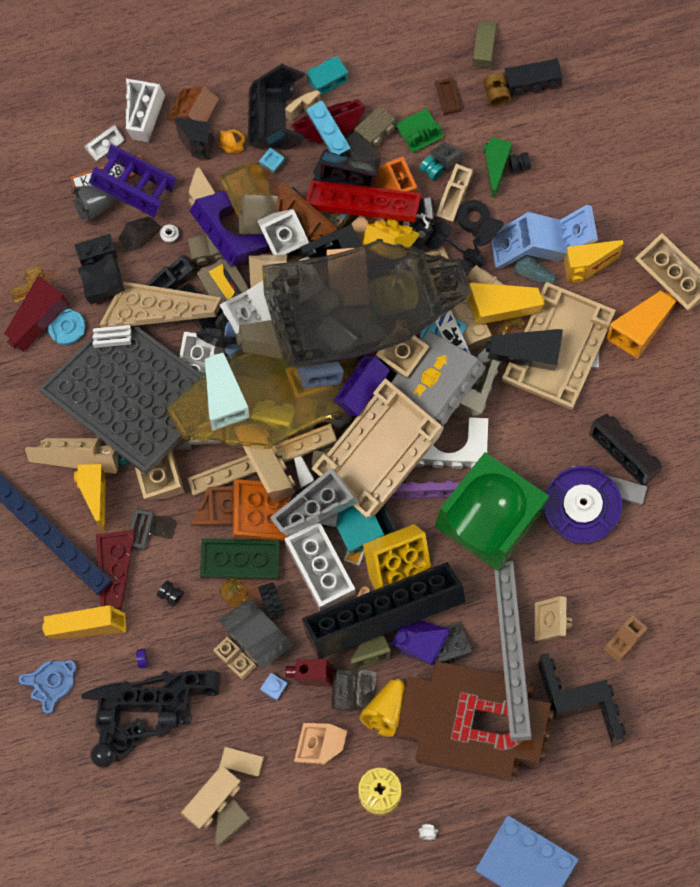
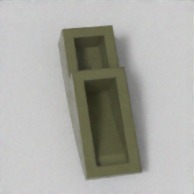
M478 21L473 66L491 67L496 22Z

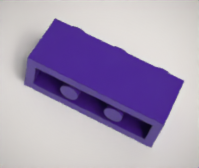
M365 355L333 401L347 415L359 416L369 400L375 396L373 392L386 378L390 370L376 356Z

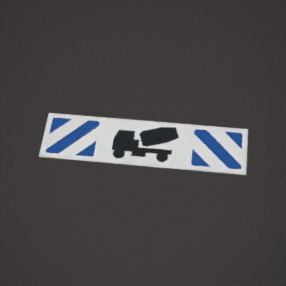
M446 304L432 311L431 313L442 338L470 354L449 305Z

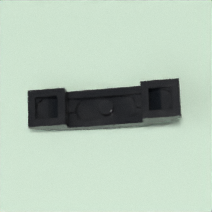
M206 328L196 332L198 338L213 346L228 349L241 348V345L237 344L236 337L223 336V329Z

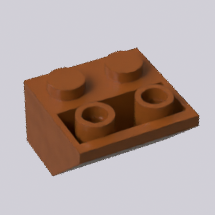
M205 86L184 88L179 92L178 99L171 107L167 118L175 122L176 117L207 122L219 98Z

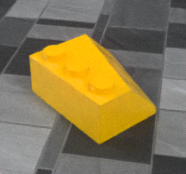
M415 524L363 544L369 579L375 590L423 572L431 567L426 534Z

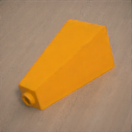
M659 291L613 321L609 327L606 340L638 359L673 310L677 300L671 294Z

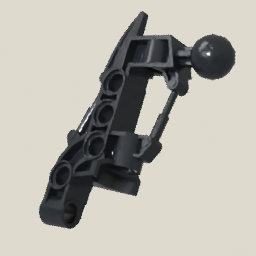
M211 670L186 671L174 676L168 671H164L162 675L147 678L143 681L131 684L128 681L107 684L82 694V699L98 700L95 727L100 737L99 743L92 748L90 753L92 763L100 768H107L114 763L116 751L111 746V739L124 744L128 742V739L157 736L162 738L170 733V729H177L179 723L190 724L192 695H218L221 674ZM190 681H196L192 685H187ZM165 682L162 688H136V686ZM128 698H134L131 702H126ZM154 698L153 701L146 702L147 699ZM168 699H174L170 703H165ZM121 711L158 713V725H156L155 730L126 735L119 728Z

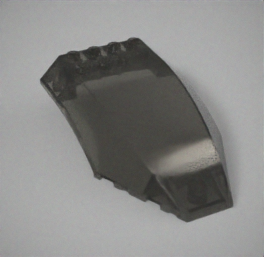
M378 238L376 241L328 256L262 266L265 300L283 360L291 368L352 359L410 340L472 294L461 261L447 259L441 255L437 257L425 254V251L411 247L406 248L397 243L396 245L388 244Z

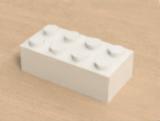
M315 523L285 538V545L320 611L355 595V588L321 524Z

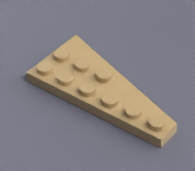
M123 282L125 291L115 294L99 325L101 328L124 325L136 326L216 317L223 300L221 297Z

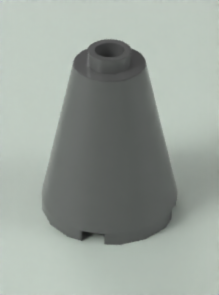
M93 185L76 186L71 191V194H75L76 197L73 200L76 211L81 219L85 218V223L121 201Z

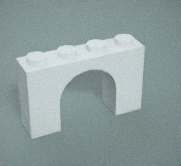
M469 418L468 441L461 450L454 453H445L432 445L415 467L432 465L434 468L451 466L453 469H462L463 467H471L472 469L483 453H487L488 418Z

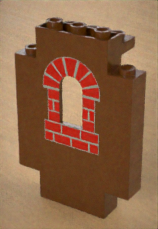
M436 662L432 681L408 677L396 736L398 739L418 743L415 757L417 763L512 782L513 776L517 777L519 765L516 762L524 763L525 767L534 769V766L540 767L541 761L545 762L547 750L544 749L545 741L549 742L551 730L548 729L549 722H553L555 710H552L551 703L529 699L533 698L535 686H532L531 679L525 678L532 740L511 742L510 732L500 735L472 729L475 710L508 717L504 674Z

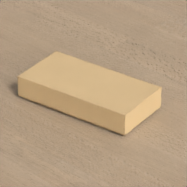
M225 747L220 766L222 765L228 770L259 777L264 757Z

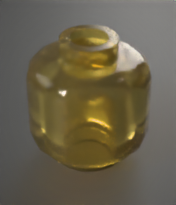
M231 578L224 581L219 589L221 599L232 607L239 606L248 598L247 587L238 579Z

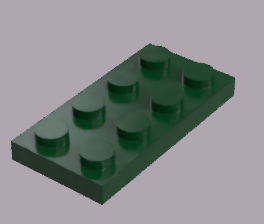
M202 539L200 578L278 580L280 540Z

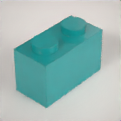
M338 56L329 58L323 64L317 67L314 66L306 72L308 84L313 91L318 90L320 96L349 81L348 71Z

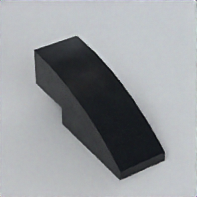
M181 255L169 267L165 266L145 285L175 290L199 270L189 256Z

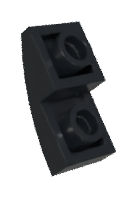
M139 718L123 729L126 735L150 731ZM146 738L128 739V742L124 744L112 740L111 746L116 751V759L120 762Z

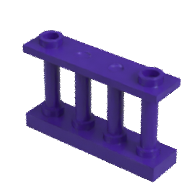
M111 144L106 156L109 161L102 170L97 167L94 168L89 184L154 218L161 204V201L158 200L164 189L169 192L172 191L177 178ZM116 163L125 168L119 179L109 174ZM132 172L141 176L135 187L125 183ZM148 180L158 185L152 196L142 192Z

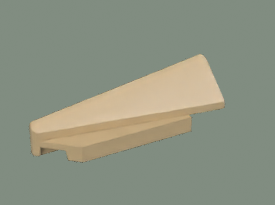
M46 438L40 441L41 445L38 447L25 448L29 462L77 469L78 465L101 464L106 473L116 474L118 471L119 454L108 445L100 446L99 438Z

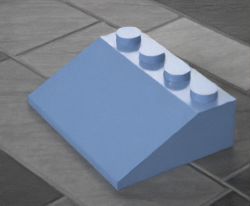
M507 815L475 871L500 887H563L579 859Z

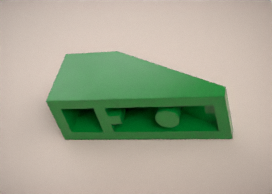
M491 137L489 143H485L483 149L492 198L496 196L512 148L511 142Z

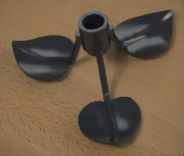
M485 218L478 222L472 232V235L475 237L473 240L475 250L467 249L465 251L447 237L452 231L448 223L437 222L431 226L433 232L426 243V247L431 250L438 249L446 240L463 254V259L458 258L456 262H448L442 270V280L449 289L456 292L458 286L468 274L469 268H474L476 265L481 267L483 265L484 259L480 255L481 251L478 246L482 247L488 244L502 228L503 221Z

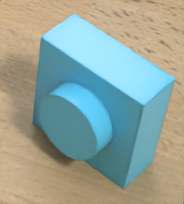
M269 148L259 160V164L274 174L285 161V157Z

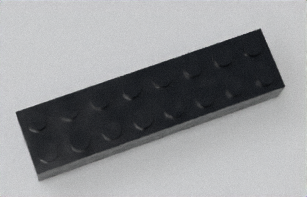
M446 562L302 618L306 636L318 659H322L466 603L462 583L449 563Z

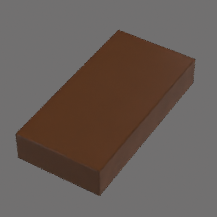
M453 77L435 81L443 114L449 115L461 112L462 108Z

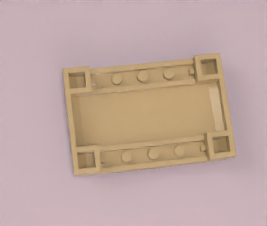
M546 282L541 292L544 297V305L539 313L531 315L524 332L563 329L556 370L552 371L509 362L502 381L572 410L616 310Z
M386 378L373 392L375 396L326 455L323 454L312 467V470L319 476H322L330 468L338 472L360 501L353 506L367 518H371L382 508L437 441L444 429L442 425Z

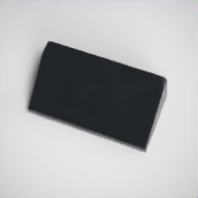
M384 504L375 516L384 535L397 531V527L386 504Z

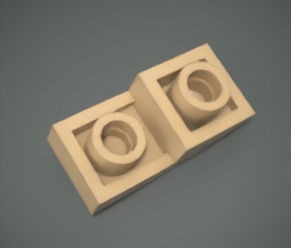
M228 637L213 650L242 681L257 667Z

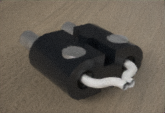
M423 213L417 214L415 222L402 221L400 224L402 226H409L413 231L419 233L418 238L412 244L413 247L409 256H415L419 249L422 250L433 232V228L429 226L428 221L425 219L426 215Z

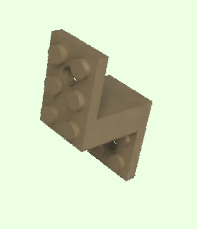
M491 359L483 363L486 367L483 374L465 395L458 408L454 410L453 415L466 420L485 411L487 406L485 402L492 391L493 379L498 374V361Z

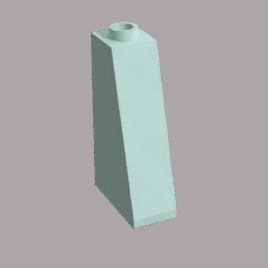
M224 353L214 354L206 358L208 407L212 431L250 418L247 403Z

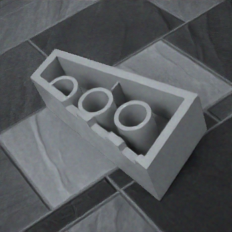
M330 468L270 518L281 533L290 536L360 501L338 472Z

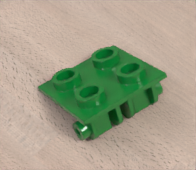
M427 108L395 123L412 153L444 138L440 131L442 130L439 123L436 124Z

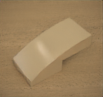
M316 90L293 101L285 108L286 118L292 121L303 109L306 111V109L320 102V92Z

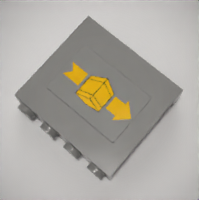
M429 331L422 341L430 347L410 375L406 378L397 374L391 383L443 426L447 423L454 410L458 408L460 402L471 390L477 379L483 374L486 367L478 358Z

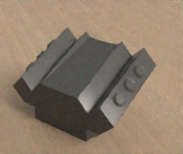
M250 598L218 620L230 635L231 640L252 662L258 664L262 669L293 646L288 638L282 634L279 628Z

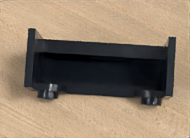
M280 64L253 81L249 89V146L256 149H286L304 139L303 134L284 128L285 101L293 96L294 82L304 77V72Z

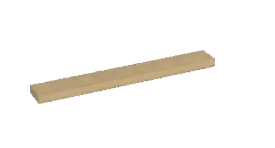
M331 423L275 444L278 451L275 454L277 459H282L285 463L296 457L304 456L335 444L337 439ZM247 455L189 477L187 480L193 496L196 497L204 494L208 487L225 486L233 483L235 479L241 480L257 474Z

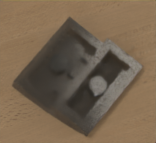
M339 668L333 669L331 709L362 711L375 697L376 672L359 669L355 671Z

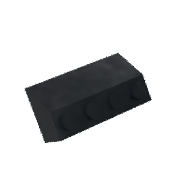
M605 414L592 422L589 435L640 485L646 486L660 473L662 468L660 461L655 456H651L643 444L637 443L633 439V435L628 430H624L615 417Z

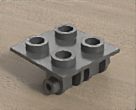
M460 622L444 627L449 629L450 632L433 666L436 665V662L446 663L448 660L450 663L453 658L456 661L457 658L468 657L472 653Z

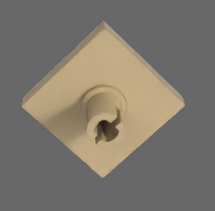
M558 596L535 603V642L541 643L566 636V630L572 627V623H568L572 622V618L566 617L567 597Z

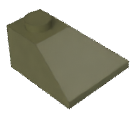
M384 635L361 643L351 659L352 672L390 660V649Z

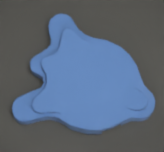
M72 660L65 662L48 661L42 664L35 672L20 675L19 683L23 686L34 687L31 698L42 702L44 713L50 715L54 712L56 703L67 696L73 688L74 673L77 666Z

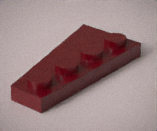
M135 530L96 535L98 568L112 581L100 594V607L110 605L118 610L122 609Z

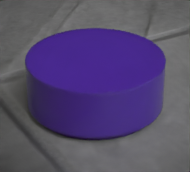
M145 648L137 649L136 651L137 665L140 669L148 668V656Z

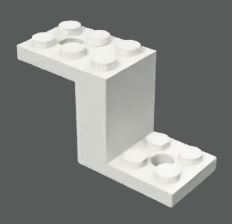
M307 256L273 273L249 290L220 304V307L237 334L239 332V325L274 320L327 288Z

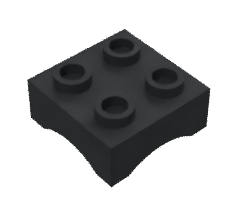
M112 254L105 256L97 263L78 268L83 282L85 298L91 305L125 291L118 261Z

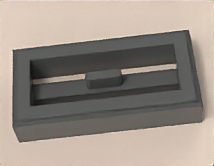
M135 509L129 530H135L138 515L142 514L133 548L145 551L155 514ZM146 516H149L142 543L139 544Z

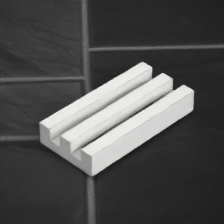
M131 326L93 328V347L130 345Z

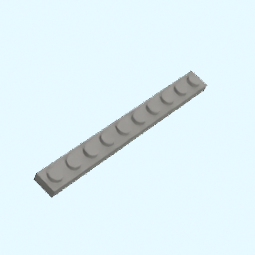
M513 561L505 562L499 572L494 569L510 737L511 742L532 740L514 564Z

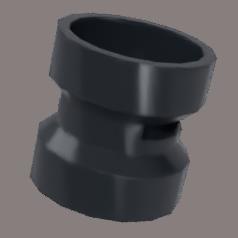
M528 152L521 153L518 156L515 154L509 155V165L512 173L531 169Z
M167 580L158 590L157 597L166 599L168 605L174 607L181 600L184 591L180 588H175L173 583Z

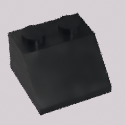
M176 117L175 123L178 137L190 154L197 159H210L214 144L212 123Z

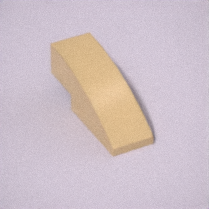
M458 164L455 165L436 216L454 222L471 182L474 170Z

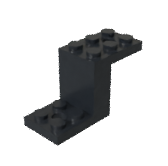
M351 224L296 249L298 256L304 255V257L315 254L317 252L316 249L320 247L321 250H324L332 245L336 249L359 248L362 246ZM406 254L403 257L384 259L371 266L366 258L367 278L370 279V274L377 276L387 271L385 267L389 266L392 269L404 264L403 259L407 258Z
M549 653L540 655L538 667L548 701L551 703L552 710H555L554 721L601 709L611 746L620 745L624 739L623 735H626L623 723H620L618 719L620 715L618 705L613 703L612 696H614L612 685H608L607 680H602L560 691L562 686L559 677L556 678L554 670H556L554 659H550Z

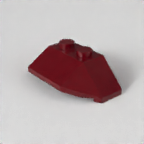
M359 99L327 107L343 136L353 131L365 111V107ZM309 115L291 124L294 131L303 134L305 139L317 144L325 143Z

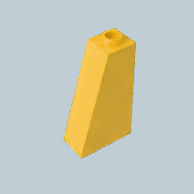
M469 283L465 291L476 325L536 314L540 312L544 305L543 295L540 294L538 288Z
M109 605L44 616L42 628L45 636L53 640L126 633L125 613Z

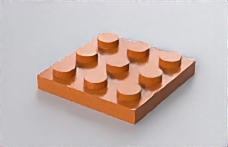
M235 479L233 490V537L285 541V538L289 536L281 533L270 517L292 500V495L274 503L261 481Z

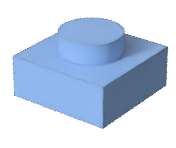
M270 673L260 691L278 701L288 683Z

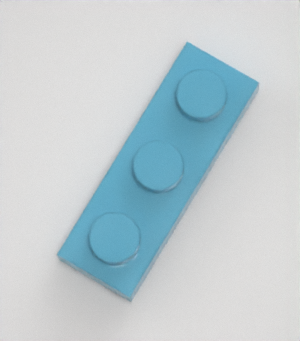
M323 101L306 109L307 114L330 153L341 155L350 149Z

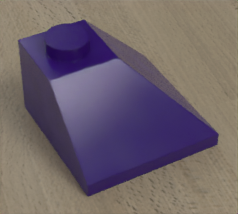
M420 620L400 628L391 646L403 656L433 666L450 630Z

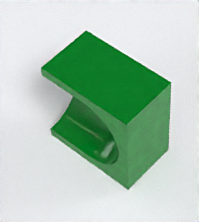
M484 452L440 508L435 528L499 572L542 515L549 495Z

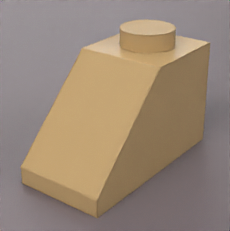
M199 167L195 170L189 189L190 199H188L191 207L196 199L215 194Z

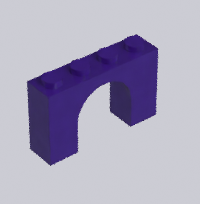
M229 189L196 199L190 209V213L229 266L232 267L249 261V256L265 254L269 245L264 235L248 234L239 236L230 233L222 226L219 219L233 215L239 205V201Z

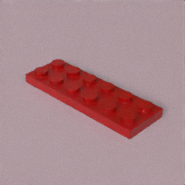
M311 180L306 201L317 211L415 222L421 201V193Z

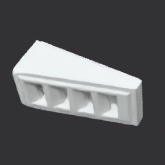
M302 456L294 458L299 485L303 491L314 482V479Z

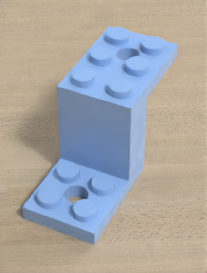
M585 205L561 220L527 212L503 226L491 242L495 267L502 269L525 255L560 262L565 259L567 247L592 244L598 241L592 206Z

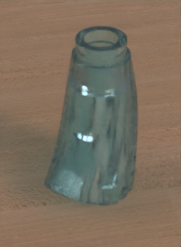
M529 255L518 259L513 274L544 285L546 282L553 284L556 277L552 272L541 266L533 256Z

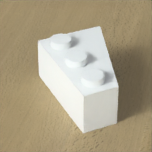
M126 79V130L132 140L149 142L165 94L160 84Z

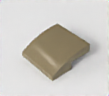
M243 195L242 215H239V234L264 235L257 221L277 212L278 196Z

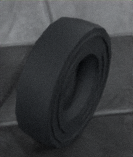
M479 200L464 202L459 207L457 213L458 224L462 229L471 233L478 222L485 218H490L488 207ZM475 210L479 212L481 218L477 222L469 221L466 217L469 211Z

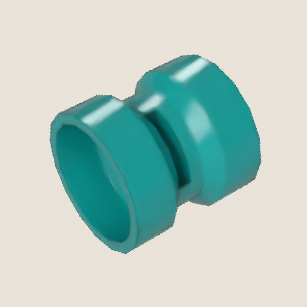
M430 155L421 163L419 170L427 173L429 178L435 181L442 175L445 167L440 163L437 164L436 159Z

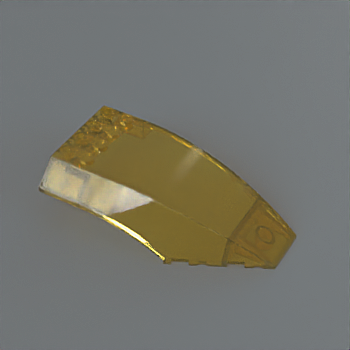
M316 323L309 326L315 332L321 323ZM327 345L326 348L331 353L332 348ZM241 348L228 355L226 359L247 403L250 418L212 431L209 419L206 373L166 409V412L184 440H200L202 442L216 440L221 441V444L243 445L246 447H251L252 444L264 446V449H270L271 446L299 431L323 421L345 415L346 413L333 400L358 366L359 361L354 355L349 359H345L342 356L339 359L332 354L344 371L341 384L304 389L293 359L286 360L245 353Z

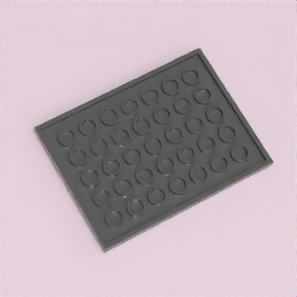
M131 326L130 345L94 348L92 336L39 388V391L143 474L147 475L209 413L207 379L139 327Z

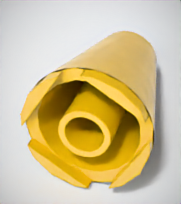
M399 679L390 680L361 711L359 717L361 722L370 730L373 728L378 729V734L394 736L398 727L406 684Z

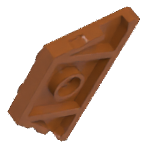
M284 181L279 184L280 195L276 204L277 212L294 209L309 243L338 229Z
M234 486L208 487L191 522V526H233Z

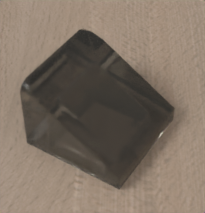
M154 516L149 534L172 539L177 522L170 517Z

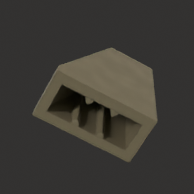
M284 318L239 325L236 341L238 345H241L243 352L286 360L293 359L295 345Z

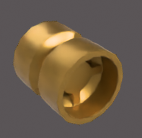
M495 73L484 78L483 85L487 93L489 106L501 107L511 101L504 74Z

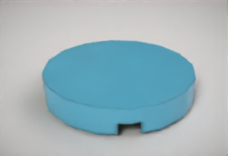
M64 309L48 326V332L53 341L65 346L79 342L86 330L83 317L72 309Z

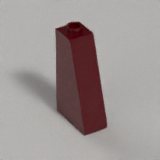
M38 276L4 333L9 339L7 343L14 349L18 347L22 352L70 304L63 294L41 276Z

